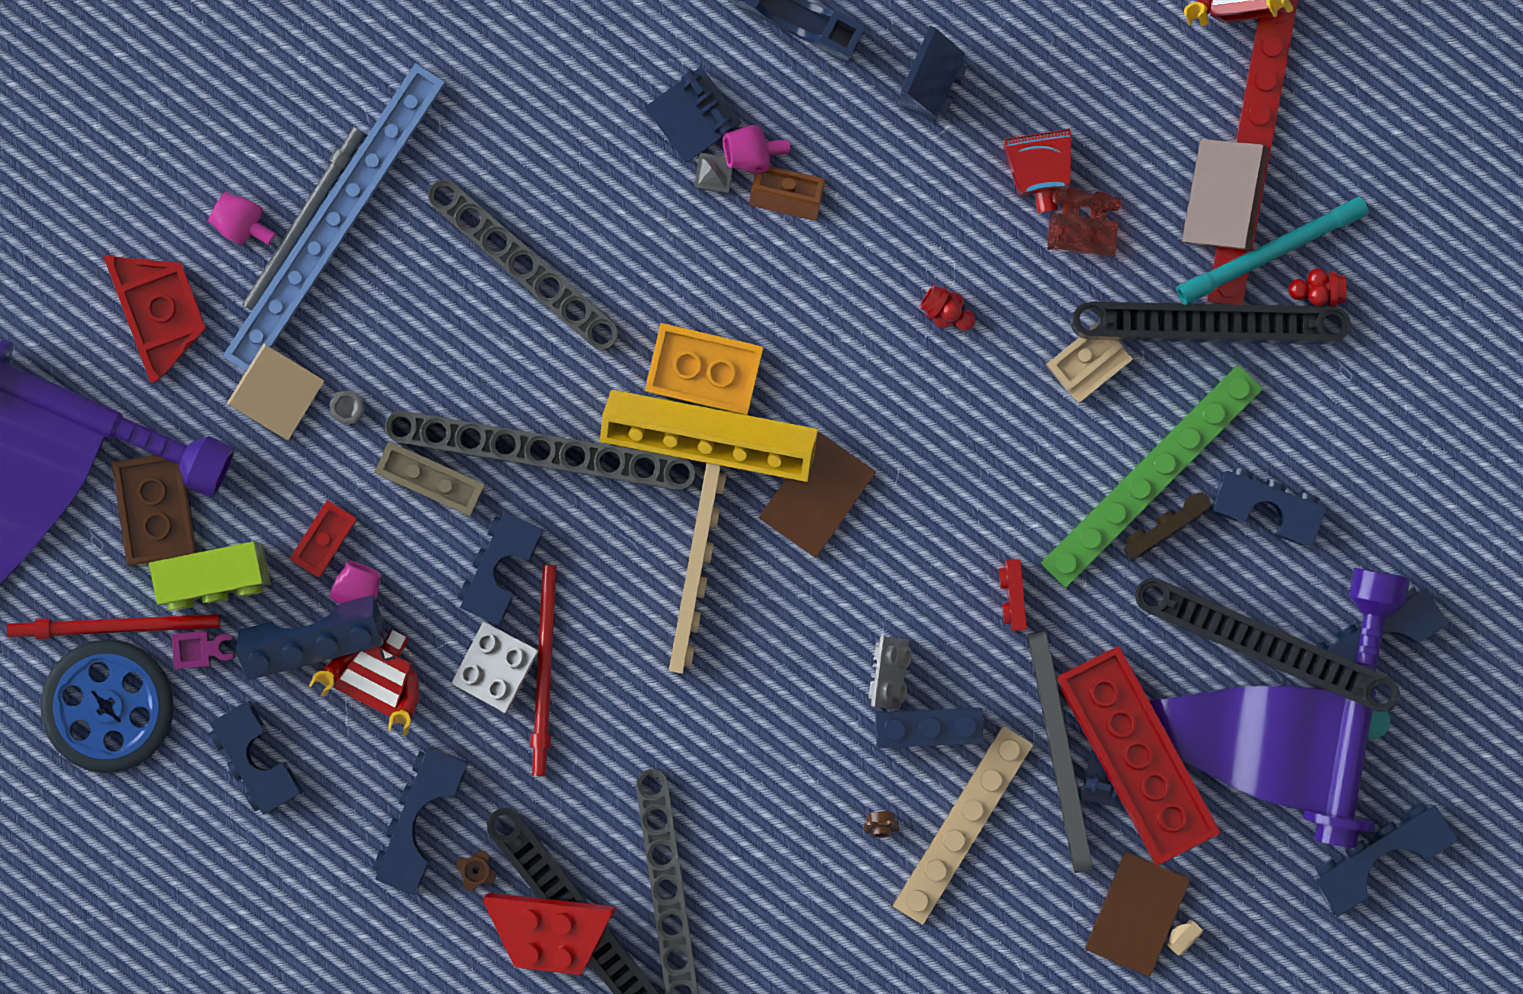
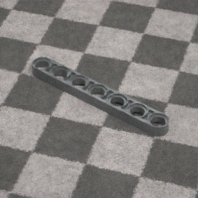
M442 179L431 185L428 198L434 209L587 343L597 350H607L615 345L618 339V331L615 324L456 184ZM443 186L449 187L454 191V200L446 206L437 204L434 198L437 189ZM469 209L478 211L481 217L479 225L473 229L465 228L461 224L463 212ZM495 232L504 234L507 239L506 247L499 252H494L487 246L488 237ZM521 255H526L533 260V269L525 275L516 273L513 268L515 259ZM548 278L555 279L560 286L558 294L552 298L542 296L539 290L541 282ZM579 301L584 304L586 308L584 318L579 321H572L567 317L566 308L571 302ZM605 324L612 329V338L609 342L598 344L593 340L592 331L597 325Z
M1045 631L1031 633L1027 635L1072 866L1074 873L1092 870V861L1049 643Z
M648 769L639 775L636 781V789L666 994H672L676 986L686 985L689 986L693 994H698L669 785L662 771ZM650 774H655L662 780V789L655 795L647 794L642 788L643 779ZM655 809H660L667 815V824L660 830L652 829L647 823L648 814ZM660 844L669 846L673 853L671 861L664 865L656 863L652 858L653 849ZM665 879L674 881L678 888L676 896L669 900L661 898L657 892L658 884ZM670 914L679 916L683 923L681 931L674 935L666 933L662 927L663 919ZM675 949L684 951L688 958L686 966L679 970L671 968L667 962L668 954Z

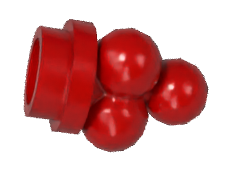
M1321 268L1311 270L1308 274L1307 282L1303 279H1295L1288 287L1291 298L1303 300L1307 297L1308 301L1315 306H1322L1328 303L1329 307H1336L1337 303H1345L1346 301L1345 275H1337L1336 272H1328L1327 274Z
M933 285L925 294L919 307L925 311L926 317L931 320L933 319L935 325L942 329L950 327L955 321L958 329L968 331L976 323V317L972 311L962 310L964 305L963 297L955 291L950 292L944 286L939 288Z

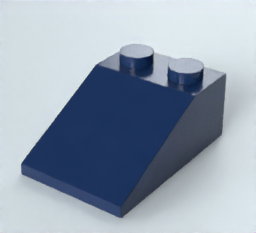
M933 26L928 28L901 89L897 106L936 122L939 114L946 116L954 97L948 95L953 82L960 85L968 65L962 63L965 53Z

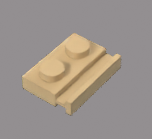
M1097 322L1094 326H1092L1089 330H1093V329L1097 328L1098 322ZM1079 337L1049 361L1046 366L1066 391L1070 393L1075 402L1079 404L1133 360V358L1125 351L1119 341Z

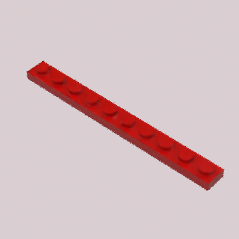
M1290 0L1293 11L1289 13L1286 11V15L1258 18L1235 142L1265 145L1269 147L1250 251L1216 247L1212 270L1253 251L1298 0ZM1248 273L1217 287L1213 292L1207 294L1206 302L1243 305Z

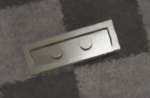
M388 441L374 472L470 517L485 487V484L390 441Z

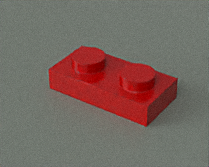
M327 500L289 559L316 577L321 578L358 519Z
M1021 559L1004 561L1005 568H999L1000 589H1007L1008 603H1002L1003 623L1010 624V631L1027 630Z

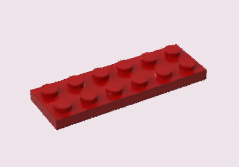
M1119 646L1057 676V684L1156 867L1221 833Z

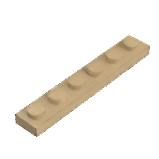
M706 464L669 671L683 674L684 667L691 668L695 647L688 646L690 633H698L701 612L695 611L697 597L704 598L707 577H702L701 573L703 563L710 564L714 543L707 542L710 528L717 529L720 508L714 507L716 493L723 494L727 475L720 473L721 465Z
M1001 727L892 905L894 908L920 924H924L1033 746L1032 743L1008 728Z

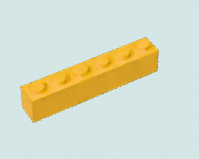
M611 389L602 414L600 442L807 482L815 456L818 429Z

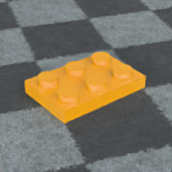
M660 323L645 392L748 415L763 347Z

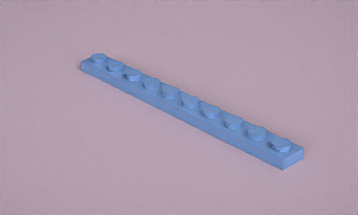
M414 64L223 354L224 358L247 371L263 343L270 348L274 346L445 86L444 81L418 64Z

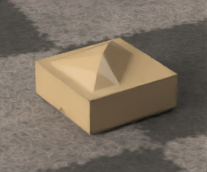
M1190 919L1186 924L1177 926L1172 930L1169 942L1166 945L1178 956L1182 955L1203 933V930Z

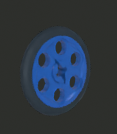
M116 640L92 641L76 647L63 656L50 671L43 686L40 703L44 729L57 752L70 763L85 770L99 773L122 772L136 767L150 758L164 742L171 727L174 712L173 692L167 675L158 662L143 649L130 643ZM97 662H103L109 668V676L103 682L95 681L90 675L91 667ZM132 672L138 673L143 680L142 688L136 693H131L124 687V678ZM73 685L79 687L83 692V700L77 706L67 704L64 698L66 689ZM93 691L105 700L114 699L115 703L112 708L115 711V715L100 713L99 710L102 708V704ZM137 707H144L150 713V721L145 727H137L131 720V714ZM78 720L86 721L91 730L88 738L82 741L74 738L71 730L72 725ZM111 731H118L124 737L123 747L118 751L108 749L105 744L106 735Z

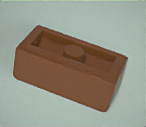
M770 166L767 171L755 174L749 205L809 220H816L826 179Z

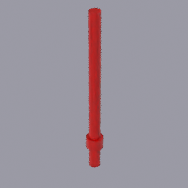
M556 565L542 566L534 734L530 733V748H533L532 776L546 777L547 748L551 749L552 734H548Z
M220 614L51 621L50 618L35 619V622L8 623L7 636H35L36 640L51 639L53 635L220 628Z

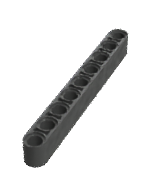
M407 411L392 413L385 423V431L388 437L397 443L677 491L690 488L696 478L693 465L684 458ZM400 418H407L411 423V431L405 437H397L393 431L394 423ZM435 424H442L446 429V436L439 443H433L428 438V430ZM469 430H477L481 435L480 444L473 449L464 447L462 443L463 435ZM503 436H512L516 442L514 451L508 455L500 454L497 450L498 440ZM539 441L547 442L551 449L548 458L542 461L535 460L531 454L533 445ZM573 447L582 448L585 452V460L579 466H571L566 461V454ZM607 453L617 454L620 458V466L614 472H606L601 468L600 461ZM649 459L655 464V471L652 476L641 478L636 474L635 466L639 460ZM676 465H684L690 471L689 479L683 484H676L670 479V471Z

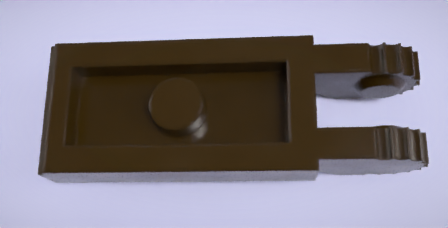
M1203 492L1194 493V496L1185 499L1183 509L1178 513L1171 509L1155 520L1158 526L1149 532L1142 528L1126 539L1129 545L1123 550L1129 561H1135L1199 519L1202 514L1204 515L1211 505L1209 496L1203 494Z

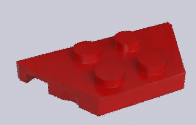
M107 255L104 257L105 263L150 383L155 384L207 330V327L181 262L154 261Z
M488 893L483 897V903L515 968L581 975L586 971L595 948L598 947L604 936L603 932L609 920L616 912V906Z

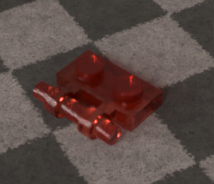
M1078 188L1056 189L1053 193V202L1063 204L1062 214H1050L1047 249L1102 257H1115L1118 222L1106 220V213L1108 210L1119 211L1121 199L1111 197L1107 192L1096 191L1094 194L1082 193V190ZM1080 206L1091 208L1090 218L1078 216Z

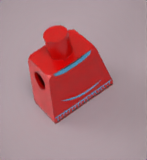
M1064 129L1005 138L1002 142V147L1019 197L1035 195L1037 214L1058 211L1055 191L1066 190L1070 186L1071 130Z

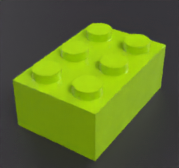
M255 541L149 563L157 605H166L168 611L194 607L193 600L202 599L203 603L208 604L229 600L228 593L237 592V595L242 597L263 593L262 586L271 585L263 543Z

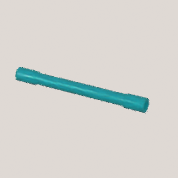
M1358 196L1332 209L1328 214L1208 273H1202L1176 286L1178 297L1184 305H1187L1213 292L1217 287L1337 228H1343L1369 214L1368 207L1365 201Z

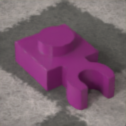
M209 631L171 634L174 669L211 666L210 656H215L223 661L235 658V654H224L220 649L221 643L225 640H234V635L221 634L214 641H209Z

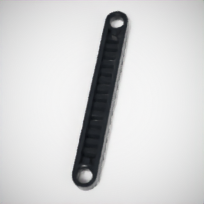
M1090 301L1079 305L1072 313L1070 320L1072 330L1080 338L1115 341L1128 340L1131 342L1142 340L1143 342L1183 341L1185 343L1225 342L1228 344L1235 342L1240 344L1280 343L1282 345L1334 344L1345 338L1351 327L1350 318L1344 310L1326 306L1184 305L1183 303ZM1085 311H1091L1096 314L1099 321L1097 328L1093 330L1085 329L1080 323V315ZM1332 316L1338 319L1341 326L1338 334L1331 335L1324 330L1323 320L1325 317Z
M1146 579L1136 588V603L1142 610L1201 637L1377 712H1388L1395 708L1399 702V687L1395 681L1383 674L1160 579ZM1154 586L1161 588L1163 591L1161 603L1157 606L1147 605L1144 599L1147 589ZM1378 684H1386L1392 691L1391 699L1385 704H1377L1372 699V690Z
M507 807L500 808L489 816L487 831L490 837L538 898L590 904L519 813ZM507 815L514 820L515 828L510 835L503 836L496 831L495 821L499 816ZM606 926L603 932L604 936L592 954L593 957L590 965L613 994H660L645 973L639 968L635 960L621 945L617 937L611 932L610 928Z

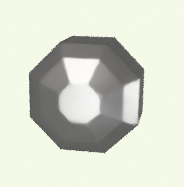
M351 390L337 392L329 403L331 417L343 425L357 423L365 412L363 399Z

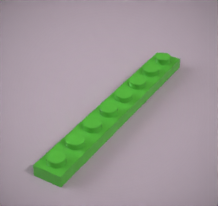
M1236 365L1062 540L1040 565L1066 588L1263 388L1245 370Z

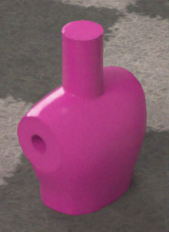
M758 125L746 126L732 132H727L723 136V149L728 167L742 169L753 174L762 173L769 169L770 155L789 154L790 152L788 140L766 141L765 135Z
M227 191L220 197L208 219V223L213 225L221 235L240 246L251 235L267 245H270L276 236L275 232L258 223L263 211L262 207L243 196L233 195Z
M347 561L344 569L336 577L329 597L338 604L374 595L376 600L381 574L366 565Z

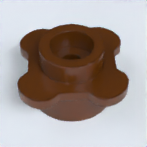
M879 811L867 814L864 832L871 833L872 837H890L893 835L892 832L899 830V821L895 820V813Z
M484 850L477 851L475 856L469 858L461 857L456 862V869L461 871L462 878L464 879L463 887L466 890H475L477 885L482 883L491 884L496 879V872L490 868L488 862L489 854ZM474 867L479 868L478 874L473 873Z

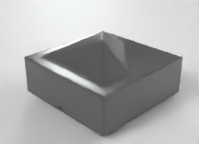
M700 153L694 188L729 194L733 168L728 167L726 158L724 156Z

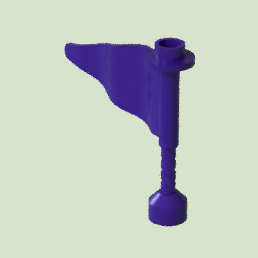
M6 339L0 341V586L29 555L75 499L90 473L105 437H116L178 464L187 488L212 499L215 497L235 453L234 446L211 436H206L189 443V445H185L124 418L121 412L10 365L14 344Z
M1354 568L1349 597L1359 611L1364 613L1356 658L1357 664L1376 671L1385 617L1392 616L1406 606L1410 577ZM1293 686L1236 687L1181 697L1149 700L1183 762L1256 798L1286 807L1305 810L1303 818L1317 823L1315 841L1335 846L1356 848L1359 831H1374L1375 821L1355 816L1373 713L1372 709L1325 689ZM1374 688L1371 693L1373 701H1375L1376 695Z

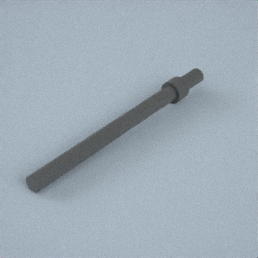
M353 126L339 150L335 148L328 159L331 163L242 303L243 306L251 311L254 309L304 233L340 173L346 169L352 160L351 156L365 133Z

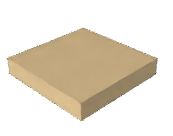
M263 343L227 404L284 439L289 440L324 383V380Z

